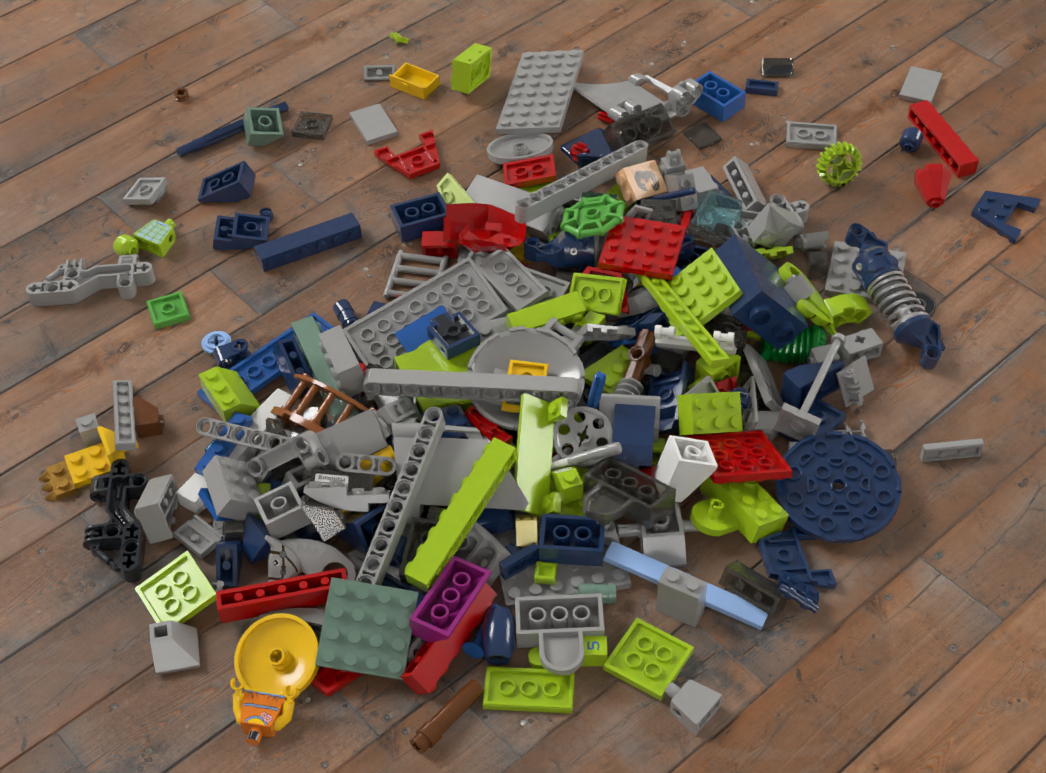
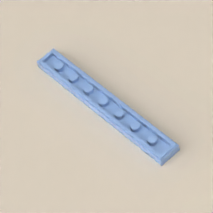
M612 541L603 559L607 563L657 585L666 567L669 566ZM707 583L705 606L756 629H762L769 614V609Z

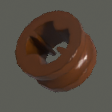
M177 88L174 91L177 102H184L189 99L186 88Z

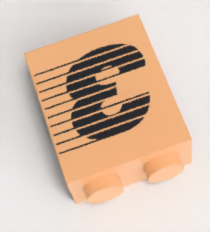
M655 160L625 167L614 174L627 206L632 205L638 200L664 194L668 191Z

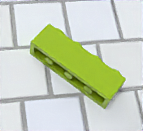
M577 291L509 313L506 316L505 323L508 330L518 326L537 329V327L543 328L554 317L558 320V323L565 326V324L570 322L577 323L584 318L586 309Z

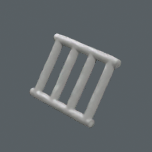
M399 250L384 290L383 298H397V295L407 293L392 290L394 284L417 287L426 282L397 278L398 272L436 276L446 270L449 257L446 255L435 257L411 254ZM402 260L440 264L439 270L405 266L401 265Z

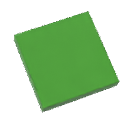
M182 291L146 301L155 330L191 320Z

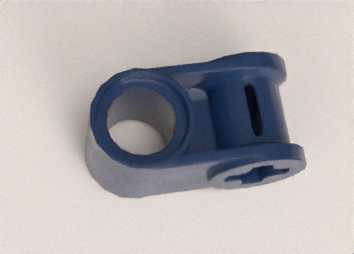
M236 339L213 350V356L218 367L224 369L234 367L251 355V352L248 350V342L245 339Z

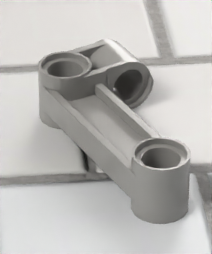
M308 430L249 460L247 471L250 475L258 477L299 457L305 468L313 472L327 465L329 457L322 447L317 434Z

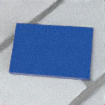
M443 305L394 333L406 353L416 350L420 345L430 340L427 334V326L431 325L430 319L447 312Z

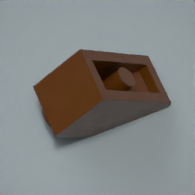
M138 396L134 397V418L138 437L162 435V427L165 426L164 416L159 414L158 407Z

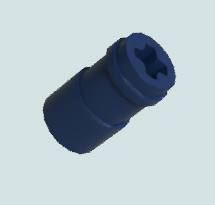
M342 299L333 305V311L341 322L343 329L359 319L348 300Z

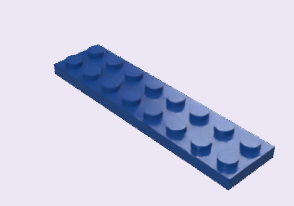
M315 312L307 316H313L315 322H319L322 332L334 328ZM292 327L229 369L237 371L253 395L282 375L273 350L278 340L294 337ZM202 388L198 390V397L218 413Z

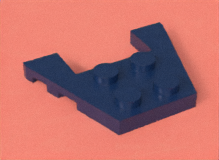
M985 191L973 208L971 216L985 226L993 227L997 230V234L1000 236L1005 235L1009 238L1010 243L1015 244L1022 230L1006 224L1016 207L1035 213L1041 199Z
M793 526L786 532L782 533L780 531L759 539L757 546L768 578L778 580L779 574L785 570L788 573L795 574L805 584L833 590L837 585L831 569H809L799 541L815 540L816 538L805 534Z

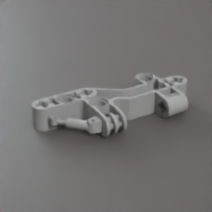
M772 195L769 203L795 213L802 226L795 235L804 233L803 223H806L808 218L809 204L801 200L789 203L783 195ZM725 208L691 219L690 235H693L695 240L710 238L713 239V242L724 244L728 238L718 235L726 234L730 239L736 234L754 248L756 243L753 242L747 227L760 212Z
M138 254L120 255L118 264L96 265L86 270L84 258H81L80 262L77 259H74L73 262L67 259L66 264L59 265L58 269L45 277L46 280L43 282L29 284L26 287V293L30 304L33 306L75 304L101 289L118 288L121 298L129 300L136 296L137 286L151 285L155 282L156 278L152 264L140 262ZM59 276H63L62 280L54 281Z

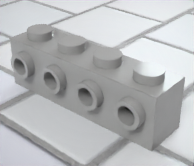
M734 156L723 166L727 179L730 181L743 210L761 212L767 205V202L748 164Z

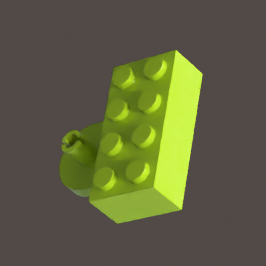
M710 477L700 487V490L709 499L696 503L690 514V520L694 527L704 534L722 536L739 530L751 544L764 537L782 532L789 517V514L756 481L714 484Z

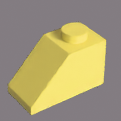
M531 514L516 515L517 546H521V549L534 542L538 545L537 516Z

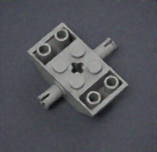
M662 498L634 500L637 522L636 524L618 525L619 538L637 536L640 539L642 554L673 568L686 567L684 532L699 530L694 527L690 519L683 520L681 518L679 502H669L662 500Z

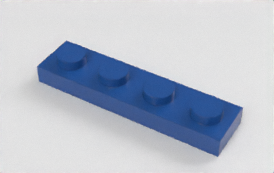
M235 412L228 423L250 428L254 421L251 416ZM226 426L220 432V436L227 434L228 429ZM240 431L237 434L238 441L245 435L244 431ZM215 439L195 466V473L204 476L202 471L214 455L229 457L237 444Z

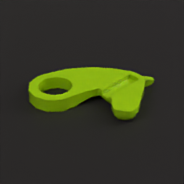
M786 262L778 269L779 275L784 282L793 274L796 277L802 274L816 290L807 277L793 264ZM817 290L806 299H800L797 302L796 307L803 316L810 319L817 326L825 328L832 336L837 333L833 326V317Z

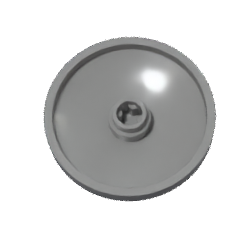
M545 133L508 134L493 140L487 146V156L492 162L503 164L549 155L554 148L553 139Z

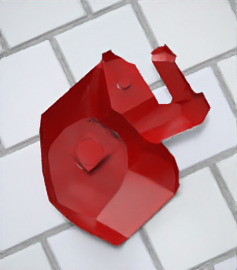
M482 203L446 205L443 242L462 245L474 253L481 251L492 253L496 250L509 252L506 248L511 250L526 240V223L515 221V215L504 209Z

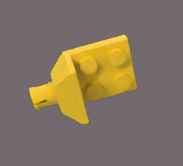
M99 426L97 430L102 443L64 456L76 489L90 484L95 476L110 474L111 464L115 460L126 459L124 453L129 450H115L114 431Z

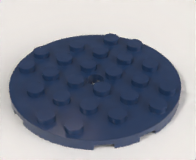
M827 431L825 434L817 436L810 435L792 446L783 457L793 472L792 478L776 480L778 503L789 514L788 520L796 528L813 538L831 543L862 541L883 530L891 522L898 510L901 500L902 483L901 477L895 468V463L884 449L858 434H855V436L842 434V431ZM841 483L844 489L834 490L833 484Z

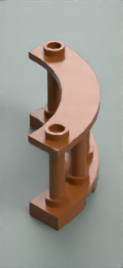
M303 373L302 375H294V378L299 380L300 383L285 406L282 405L281 408L274 406L270 413L286 424L295 427L301 425L305 427V431L311 430L318 433L324 430L320 426V421L335 398L347 404L335 424L348 419L354 409L361 413L369 409L340 391ZM306 386L309 387V391L297 409L291 411ZM317 391L328 394L315 416L310 418V420L304 418L303 413Z

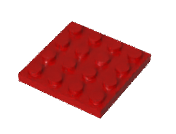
M623 216V223L616 225L608 232L598 261V268L672 280L686 234V226Z
M762 430L687 435V438L708 441L718 465L717 469L709 476L714 484L743 483L745 481L761 482L771 479L782 480L792 478V469Z

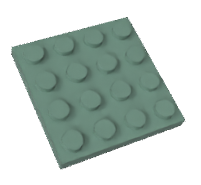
M331 577L315 666L403 681L400 676L405 672L412 633L409 619L415 612L418 592Z

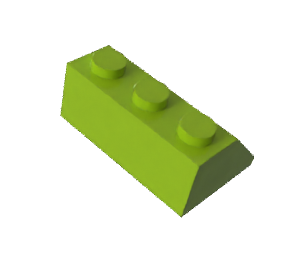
M214 367L198 374L202 390L224 422H228L235 412L251 416L260 407L237 371Z

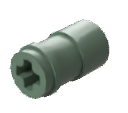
M579 583L578 592H574V594L602 593V604L616 603L615 584Z

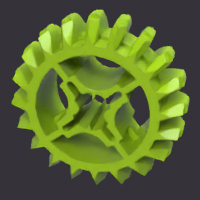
M837 141L836 145L831 143L830 148L825 147L826 151L820 152L822 157L817 158L819 162L816 164L817 174L827 185L831 184L833 187L836 185L841 187L843 183L848 185L849 180L853 181V177L858 176L857 171H861L860 165L863 164L861 160L862 155L851 143ZM847 155H850V162H847ZM829 166H831V174L828 173Z

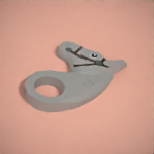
M268 535L264 538L271 546L268 559V582L297 577L301 572L306 575L324 572L325 568L332 563H341L347 568L348 580L356 581L357 579L355 565L343 553L330 545L309 539L278 540Z

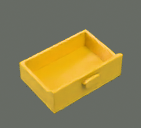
M404 63L393 75H389L390 87L423 100L440 85L439 75L409 63Z

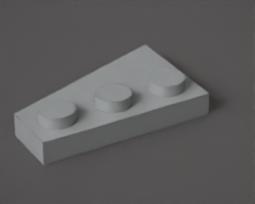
M586 324L576 332V334H581L585 337L584 341L630 340L636 336L635 328H630L626 325Z

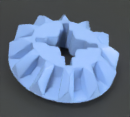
M214 331L202 339L201 345L204 352L212 355L213 350L218 347L215 346L216 340L219 342L218 346L232 342L231 337L226 332Z

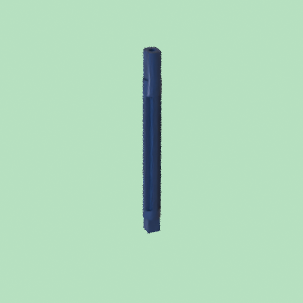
M286 101L269 107L279 108L280 115L289 109ZM243 119L176 149L178 156L181 158L244 131Z

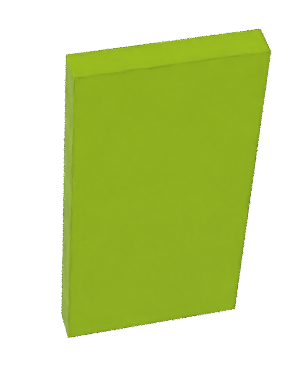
M486 666L483 709L572 714L575 672L568 675H555L546 669Z

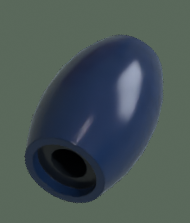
M497 606L488 609L481 629V645L485 660L488 663L504 665L510 662L515 649L516 625L511 610L506 607Z

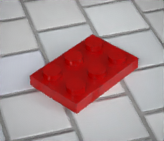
M553 154L503 163L504 182L509 186L521 188L557 181Z

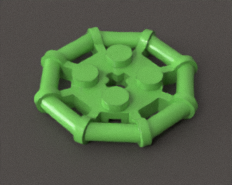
M609 194L591 198L582 197L579 202L570 208L564 209L560 228L563 232L574 235L576 239L597 235L605 236L606 232L616 225L623 223V213L626 205L623 201L610 197Z

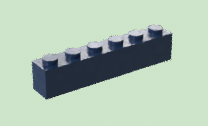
M351 212L254 246L256 258L263 271L266 272L362 238L361 227Z

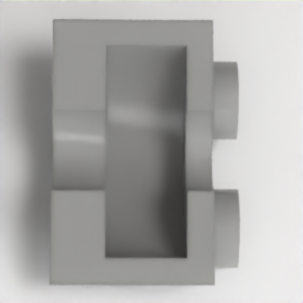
M828 231L796 235L795 247L803 252L825 249L827 247L825 240L829 239Z

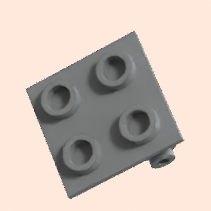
M862 356L836 373L845 407L851 404L861 406L864 401L863 396L874 390L865 356Z

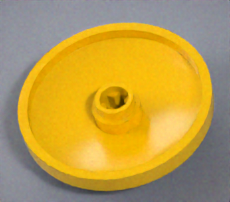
M277 613L259 619L244 632L235 651L234 667L240 684L241 678H244L246 681L245 690L284 696V688L287 685H291V696L295 688H299L301 693L310 685L319 669L318 666H315L319 646L317 634L309 624L295 615Z

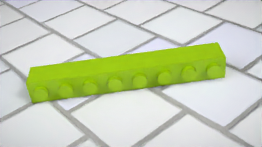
M493 438L491 443L486 444L483 449V455L474 462L472 471L469 476L463 479L458 493L453 494L450 505L441 512L439 522L430 529L425 543L418 547L416 557L407 564L404 574L408 583L428 593L517 459L515 447L496 438Z

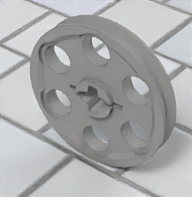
M586 406L572 408L567 411V418L556 422L554 426V448L560 458L564 459L567 456L597 448L596 442L601 438L607 440L608 444H611L613 434L611 423L597 409ZM578 412L585 415V420L581 423L574 420V415ZM601 419L604 422V427L602 429H595L593 427L594 420ZM567 425L570 428L569 434L561 435L558 432L559 427ZM587 426L586 437H588V439H584V441L581 443V446L579 447L580 437L578 436V434L582 435ZM566 444L571 445L574 449L570 455L562 452V447ZM605 458L581 463L574 466L584 468L591 467L600 463Z

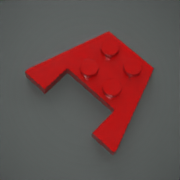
M433 130L419 134V140L423 146L401 154L394 155L388 146L374 150V156L409 179L440 168Z
M474 405L466 409V418L490 441L496 438L509 445L512 443L513 437L502 431L503 427L487 420L478 412Z

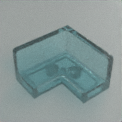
M709 190L696 211L695 228L711 233L717 222L735 227L741 217L742 200Z

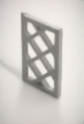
M751 376L742 387L746 389L745 393L750 396V403L742 413V429L745 425L743 431H752L759 423L754 376Z

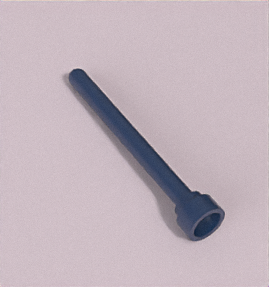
M692 187L638 200L637 205L648 208L652 203L694 195L697 190Z

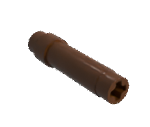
M471 679L429 721H426L416 731V735L410 740L411 746L420 754H423L428 748H432L442 738V735L483 694L482 686L476 680Z

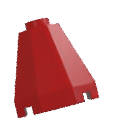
M926 164L924 169L920 170L918 168L915 171L914 184L925 204L932 208H938L943 205L952 174L951 169L948 168L947 170L944 164Z

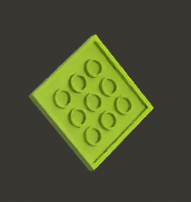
M713 248L703 253L698 259L675 275L672 280L667 282L702 325L706 324L744 294ZM665 312L670 325L676 327V335L685 336Z

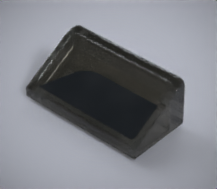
M762 58L761 77L793 78V58Z

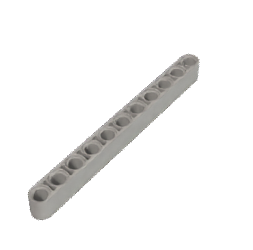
M641 140L634 141L519 199L515 205V221L528 223L615 178L614 174L621 169L644 163L647 158L648 143Z
M371 368L365 373L363 391L369 395L511 402H521V395L526 393L547 402L564 397L568 399V404H576L581 398L582 384L579 379L573 377Z
M430 407L424 413L356 579L357 582L382 585L446 425L442 410L438 407ZM434 418H439L437 421H431ZM421 453L424 454L422 457H417ZM411 472H417L415 475L409 476ZM404 490H410L407 494H401ZM402 508L399 513H394L396 509ZM395 527L393 531L386 532L388 528ZM387 546L384 551H378L380 547ZM374 565H379L378 569L370 570Z

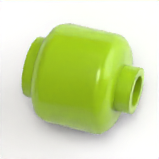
M122 234L114 241L113 249L119 256L138 254L140 244L132 236Z

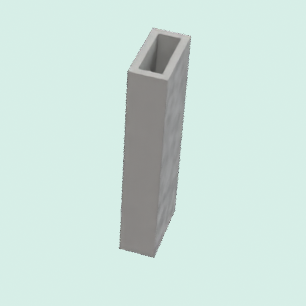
M478 174L466 190V193L475 203L490 204L514 215L516 201L531 194L530 192ZM561 205L526 223L527 234L549 241L548 235L554 234L560 222L563 221V206Z

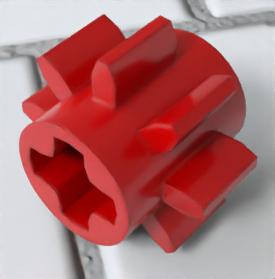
M579 141L577 145L573 144L570 149V156L573 157L572 160L578 162L577 154H590V149L587 148L588 145Z

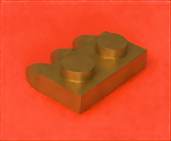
M66 461L46 467L47 471L42 473L38 479L39 481L46 482L42 487L43 491H51L45 498L47 501H57L77 494Z

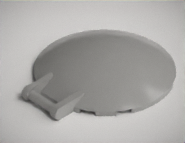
M554 317L543 328L512 327L508 331L493 334L478 346L470 358L467 373L493 374L495 368L508 371L510 359L549 364L547 376L579 379L582 384V396L585 373L583 363L577 355V350L584 342L585 337L561 325ZM555 329L556 331L560 332V333L563 334L564 336L568 337L569 339L572 340V342L568 341L567 339L563 338V337L560 336L559 334L555 333L553 330ZM471 400L478 412L487 420L500 427L518 431L520 413L501 411L502 406L485 402V400ZM578 403L568 404L567 411L575 408Z

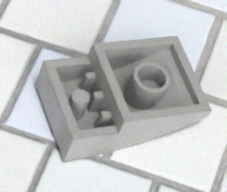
M475 522L454 556L491 571V575L486 581L491 587L500 574L499 563L512 555L493 535Z

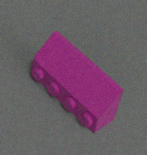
M453 555L409 619L410 629L412 630L411 634L429 643L449 639L490 577L491 571Z

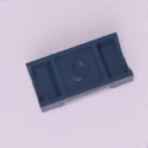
M687 361L683 362L680 371L668 374L661 371L658 377L651 375L647 396L661 397L659 435L679 430L677 395H684L686 393L687 386L691 384L693 370Z

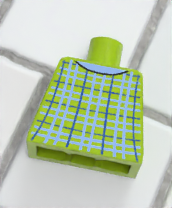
M154 219L136 231L133 236L138 240L140 249L163 258L176 241L174 231L176 224L172 219H168L164 223Z

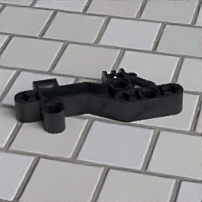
M117 459L111 464L110 474L95 476L92 479L90 499L95 502H106L105 511L109 521L104 524L87 526L85 528L83 547L90 550L93 556L98 557L106 565H111L115 572H122L125 581L133 583L142 577L146 537L141 524L129 511L130 500L140 499L148 484V479L143 473H132L127 460ZM121 550L119 563H114L113 559L104 551Z

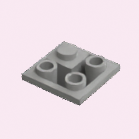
M172 620L149 624L150 645L156 675L200 667L197 628Z

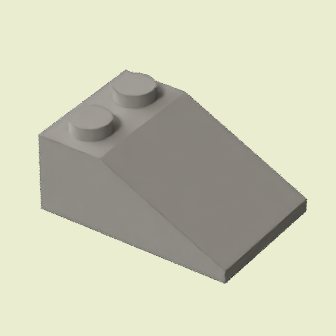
M372 408L316 433L329 457V463L325 465L328 473L337 470L336 459L342 453L369 455L388 446ZM342 458L339 461L341 467L351 463L347 458Z

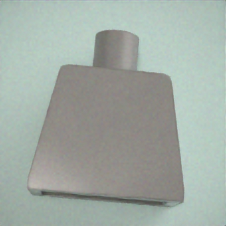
M688 680L682 688L671 682L665 690V694L672 698L670 702L671 714L695 736L721 707L722 694L693 680Z

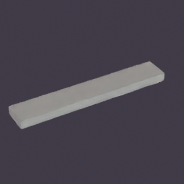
M115 380L113 381L115 450H136L132 381Z

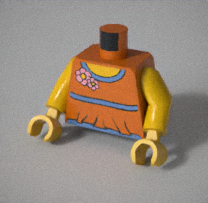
M235 678L231 679L230 686L235 690L233 694V712L236 722L241 725L243 732L248 734L246 740L248 744L258 746L262 736L274 737L277 731H280L292 720L295 707L294 699L300 695L299 688L294 689L292 696L290 695L291 685H287L284 688V696L245 690L242 693V689L246 686L245 679L241 678L240 687H236Z

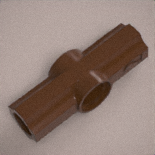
M642 329L640 331L635 346L628 353L630 361L623 378H633L641 382L645 369L651 364L650 354L656 339L654 332L649 329Z

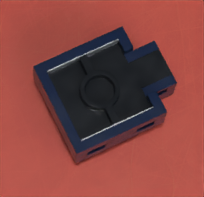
M460 311L452 314V317L446 312L430 319L431 325L427 326L428 338L447 360L480 345V333Z

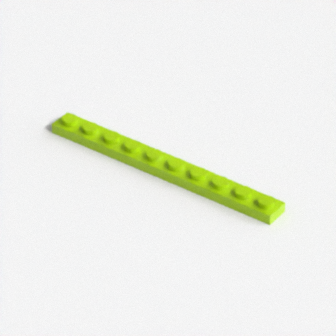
M635 274L711 368L729 365L730 357L664 279Z

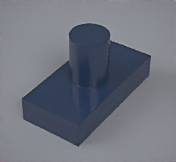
M534 542L520 551L513 543L506 545L505 548L512 556L499 563L500 575L504 580H507L536 563V561H539V547Z

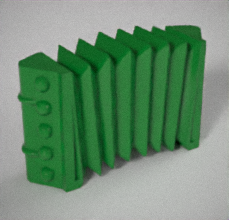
M814 325L811 330L807 327L805 331L796 336L792 343L785 345L780 350L761 337L759 354L767 363L771 359L772 363L777 360L779 365L783 361L786 365L790 361L793 366L797 361L800 365L804 361L808 364L807 359L810 356V350L825 346L827 334L817 325Z

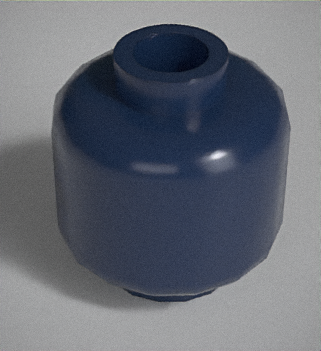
M916 127L904 129L899 140L900 147L907 152L917 151L921 146L923 133Z

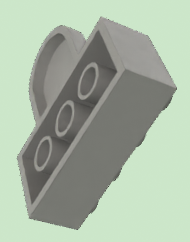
M602 593L515 597L517 648H534L539 646L540 662L552 674L568 675L580 668L584 660L583 636H605Z

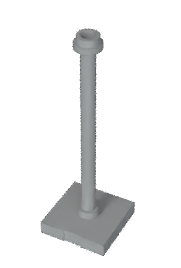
M835 333L832 336L831 348L801 409L799 410L784 403L774 430L799 441L810 435H816L822 419L809 414L808 411L839 347L844 346L846 343V337L843 334Z

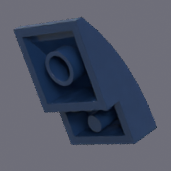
M236 212L235 217L217 215L213 249L241 250L253 248L267 242L270 217Z

